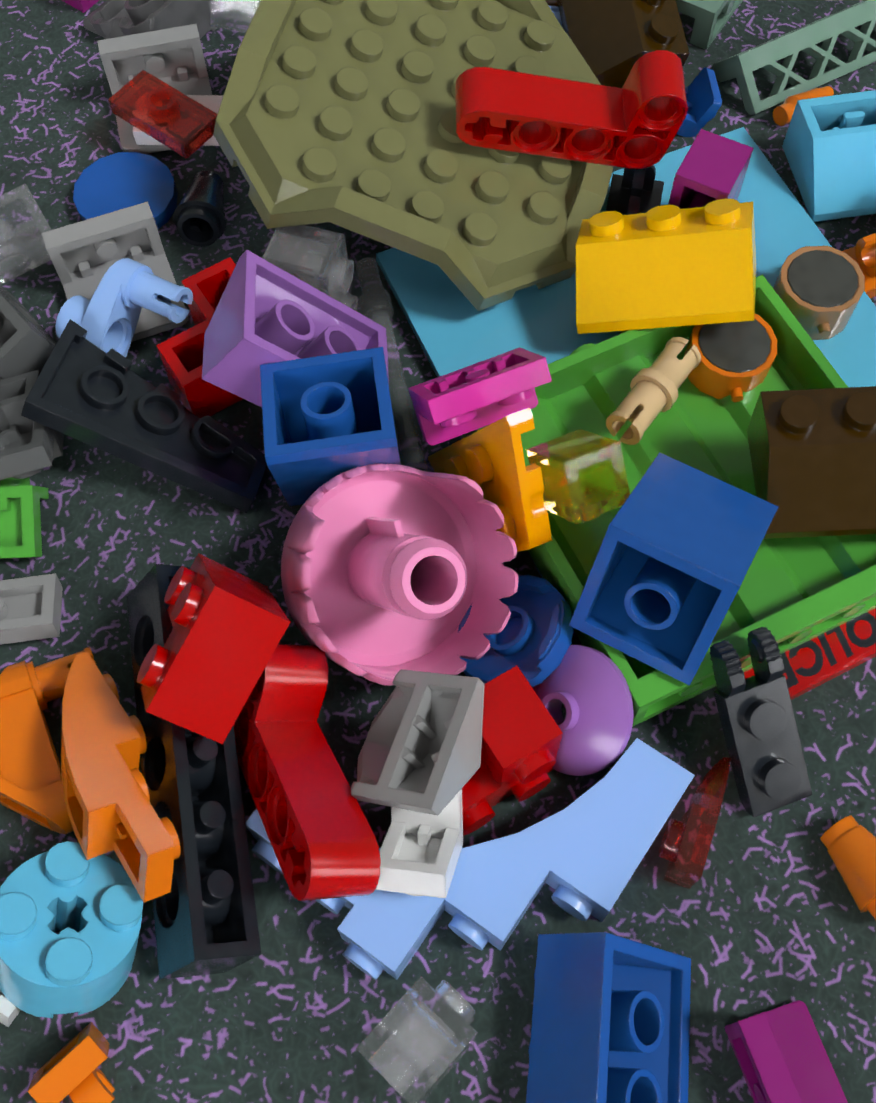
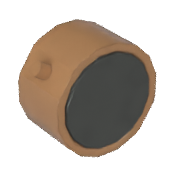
M805 246L787 257L780 269L773 289L812 340H825L833 338L846 327L865 290V276L859 264L847 253L830 246Z

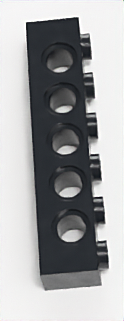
M155 564L127 596L137 718L144 729L147 743L146 752L140 754L142 775L148 787L152 807L159 818L167 817L172 822L180 842V857L174 860L171 892L153 899L159 980L225 973L261 955L234 725L224 743L220 744L145 711L141 692L142 684L137 683L140 667L149 650L155 644L163 647L173 630L167 611L170 604L165 603L164 598L172 578L181 566Z

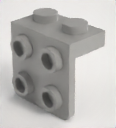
M197 23L97 40L99 55L113 96L120 144L123 152L149 154L193 146L137 145L133 135V126L139 95H212Z
M148 201L41 233L47 252L63 285L67 300L78 295L91 300L109 267L122 258H130L152 269L153 275L176 284ZM171 300L172 303L185 308L184 302ZM142 307L131 342L183 326L188 321V315L185 320L176 324L168 320V318Z

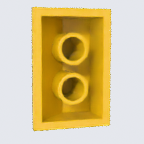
M718 199L708 203L705 207L680 209L675 205H661L650 209L647 213L622 215L617 211H605L593 215L590 219H583L576 242L577 333L587 334L754 321L757 263L753 202L739 203L734 199Z

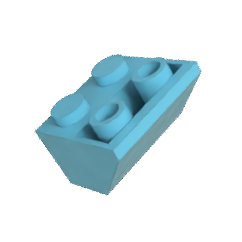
M876 90L798 100L782 147L810 218L813 222L876 214Z

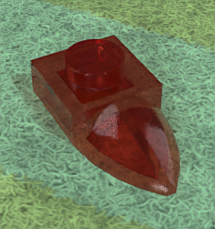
M723 757L705 775L681 821L673 818L669 820L658 857L669 861L664 880L691 889L702 877L725 793L731 758Z

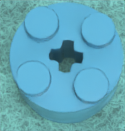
M66 841L56 844L49 851L41 853L21 864L1 885L0 991L17 1008L36 1017L53 1018V1014L78 1012V1015L94 1011L104 1005L123 986L132 969L142 922L143 901L127 872L118 862L104 854L86 860L79 843Z

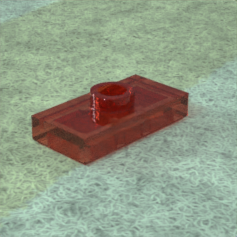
M144 70L108 99L113 114L185 158H189L214 135L217 113Z

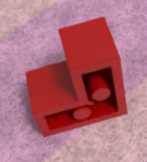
M231 257L181 281L182 286L189 288L193 293L192 305L188 304L195 326L156 345L170 385L181 396L180 400L186 409L199 418L206 415L212 416L243 399L202 379L204 334L236 266Z
M198 553L190 569L181 566L168 586L164 602L170 604L167 611L173 630L163 647L155 644L149 650L140 667L137 683L142 684L141 692L146 712L223 744L288 628L290 621L267 586Z
M517 665L485 683L481 767L462 787L463 836L478 830L495 816V812L491 807L513 794L518 802L526 800L541 791L551 781L547 773L553 770L556 763V756L563 732Z

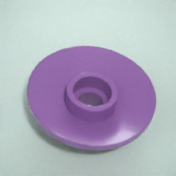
M570 645L560 666L541 684L532 688L563 732L553 769L567 775L584 776L606 769L623 753L632 732L634 710L628 683L618 666L597 649L584 645ZM562 703L565 705L566 708L565 720L563 719L561 712Z

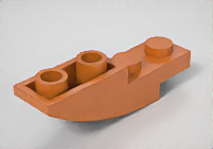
M87 651L74 656L66 678L62 700L61 779L65 804L73 831L86 860L114 850L143 903L171 892L174 860L180 857V842L172 822L167 817L159 818L152 807L146 781L139 771L140 754L145 753L147 748L142 724L135 715H127L119 702V694L113 678L108 673L101 674Z

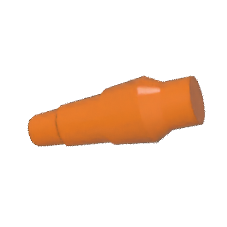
M830 86L814 88L787 97L783 104L773 110V120L779 126L790 123L798 100L833 96V88Z

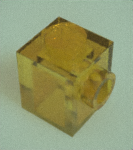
M579 429L526 449L529 464L536 463L541 466L544 484L543 499L546 510L566 519L568 522L578 524L593 520L605 512L622 506L630 495L621 444L618 440Z

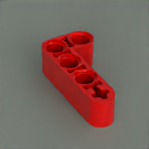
M656 50L640 57L633 65L623 88L490 67L467 69L459 75L455 82L456 133L459 139L466 144L630 169H643L659 162L668 150L688 111L681 59L675 53L667 50Z
M278 644L234 723L239 766L286 882L295 899L303 901L369 895L375 891L380 877L381 859L379 846L357 799L351 795V788L317 722L328 684L326 654L316 645Z

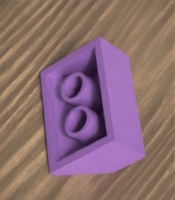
M246 250L239 257L205 331L202 379L262 407L260 365L383 347L389 382L386 328L251 251Z

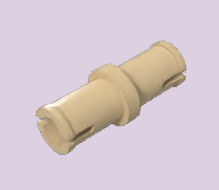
M682 337L671 338L649 368L641 369L634 376L630 384L631 391L617 409L606 419L607 429L613 437L626 421H630V427L619 441L624 444L635 445L642 439L644 432L658 414L671 409L677 401L678 388L692 370L700 364L701 353L695 345L690 348L682 360H679L677 355L689 340Z

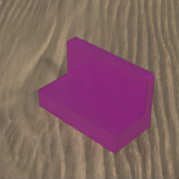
M798 1000L724 1027L754 1103H848L808 1008L803 1001Z

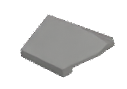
M401 669L392 682L396 687L372 721L358 756L357 782L352 783L351 795L358 801L438 816L481 767L485 684L478 677Z

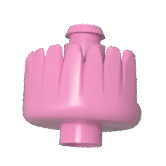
M380 463L360 466L345 471L324 483L306 500L296 514L288 530L282 552V589L289 613L304 638L311 645H316L324 651L328 659L357 676H362L380 685L392 686L394 685L392 683L394 677L401 669L458 675L466 669L467 662L461 658L479 660L490 649V641L483 634H498L503 631L509 621L511 612L508 606L499 599L508 598L517 592L518 574L512 568L506 567L502 563L511 561L516 557L517 546L510 536L496 531L504 525V516L499 507L488 500H484L481 487L466 476L426 472L400 464ZM472 604L470 615L462 629L458 632L459 624Z

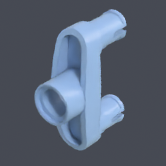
M122 258L109 267L91 300L78 295L71 297L64 303L56 319V335L59 339L71 319L87 330L85 339L106 353L113 348L126 357L142 307L168 318L171 322L181 323L185 320L190 310L172 303L171 300L176 302L182 301L192 305L193 293L185 286L176 285L153 275L152 269L130 258Z

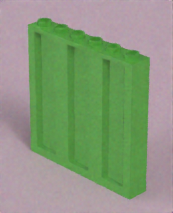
M763 275L756 277L755 314L760 315L772 327L777 338V355L764 381L752 390L742 392V401L733 402L731 395L722 399L709 396L696 388L687 377L678 388L677 401L671 409L658 414L637 444L628 445L619 441L630 427V421H626L614 437L608 431L606 419L617 409L631 391L630 384L634 376L641 369L649 368L671 338L682 337L689 340L695 325L626 330L598 344H584L575 349L569 356L548 364L552 381L535 387L538 405L530 409L535 429L520 435L525 466L534 463L541 466L544 484L543 499L548 512L552 541L529 549L528 552L543 578L570 603L572 614H574L610 522L659 452L757 496L747 428L760 392L848 388ZM687 344L677 355L679 360L683 359ZM482 428L463 434L461 436L462 438H465ZM876 534L763 539L711 645L724 640L729 641L740 657L743 672H746L753 668L747 640L749 631L760 627H767L768 630H771V634L775 636L778 648L780 649L779 653L782 654L875 609ZM574 628L582 645L592 647L604 653L621 670L632 695L634 710L633 726L717 686L712 668L713 663L710 660V647L689 686Z

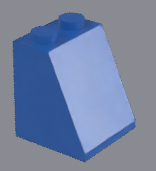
M383 347L260 365L265 460L289 506L304 504L320 486L350 469L380 463L401 465Z
M659 452L610 522L569 626L690 686L779 506Z

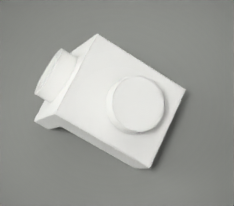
M462 789L438 816L391 807L392 822L379 851L381 859L380 877L375 890L406 893L412 896L447 897L463 846Z

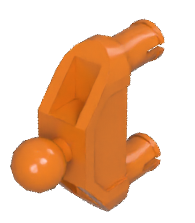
M90 646L77 653L38 666H34L32 661L26 663L24 660L9 665L0 674V803L60 834L73 832L64 799L61 765L43 710L49 709L47 702L63 697L66 678L76 654L88 651L95 662Z

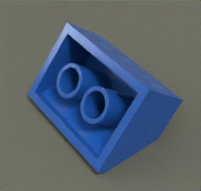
M606 932L538 934L526 1103H688L691 958Z

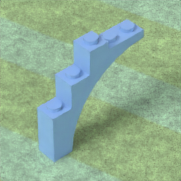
M636 738L607 775L565 809L516 834L462 848L446 898L412 896L406 893L375 890L373 893L364 896L316 899V901L336 915L343 906L350 909L337 928L341 938L349 944L342 955L374 980H377L383 970L397 980L444 911L453 916L448 927L464 941L481 951L489 942L501 951L545 883L555 889L551 898L564 911L581 921H587L591 914L603 922L695 775ZM256 808L245 822L253 838L258 841L251 850L262 861L283 875Z

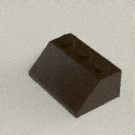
M557 0L564 31L568 34L601 85L623 88L633 65L646 53L656 50L673 52L681 59L682 66H684L690 55L676 0Z
M876 386L760 392L747 428L757 497L779 506L763 539L876 534Z

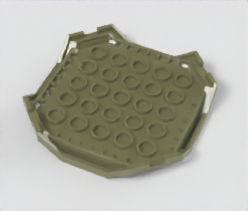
M261 0L239 46L214 128V137L232 167L239 166L250 186L248 196L267 229L326 222L333 223L438 265L477 311L512 299L516 291L536 284L538 289L571 278L576 270V242L582 220L590 219L593 215L600 213L614 167L476 147L463 142L456 133L455 82L459 75L467 69L490 67L601 85L545 0Z

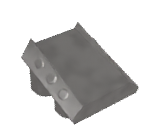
M106 0L83 21L85 29L106 39L197 23L201 39L210 30L215 31L217 29L218 7L208 0Z

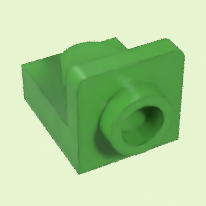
M10 477L0 480V559L42 557L40 500L49 499V492L46 487L30 485V477L24 479Z

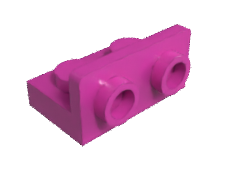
M519 347L408 388L423 439L427 444L434 446L490 425L505 416L528 408H535L538 405L535 387L549 383L552 379L546 357Z

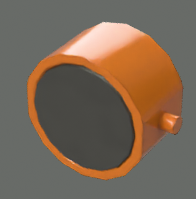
M754 314V321L695 325L684 353L685 356L693 345L701 353L700 364L688 375L689 381L697 389L716 399H722L731 395L733 402H739L743 400L742 392L752 390L761 384L767 376L777 355V338L772 327L760 315Z

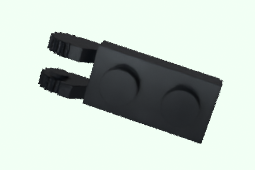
M767 627L754 629L747 634L749 653L755 674L752 677L745 679L740 657L729 641L724 640L711 645L712 647H710L709 652L717 689L713 692L739 798L746 812L752 817L760 816L812 795L786 677L782 675L784 672L783 660L779 653L778 642H776L775 636L771 634V630H768Z

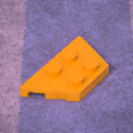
M530 408L505 416L428 456V460L435 472L466 476L481 487L483 499L496 504L504 516L503 527L496 531L510 536L516 543L517 552L529 550L552 541L548 512L543 499L544 484L541 466L536 463L525 466L520 434L535 429Z

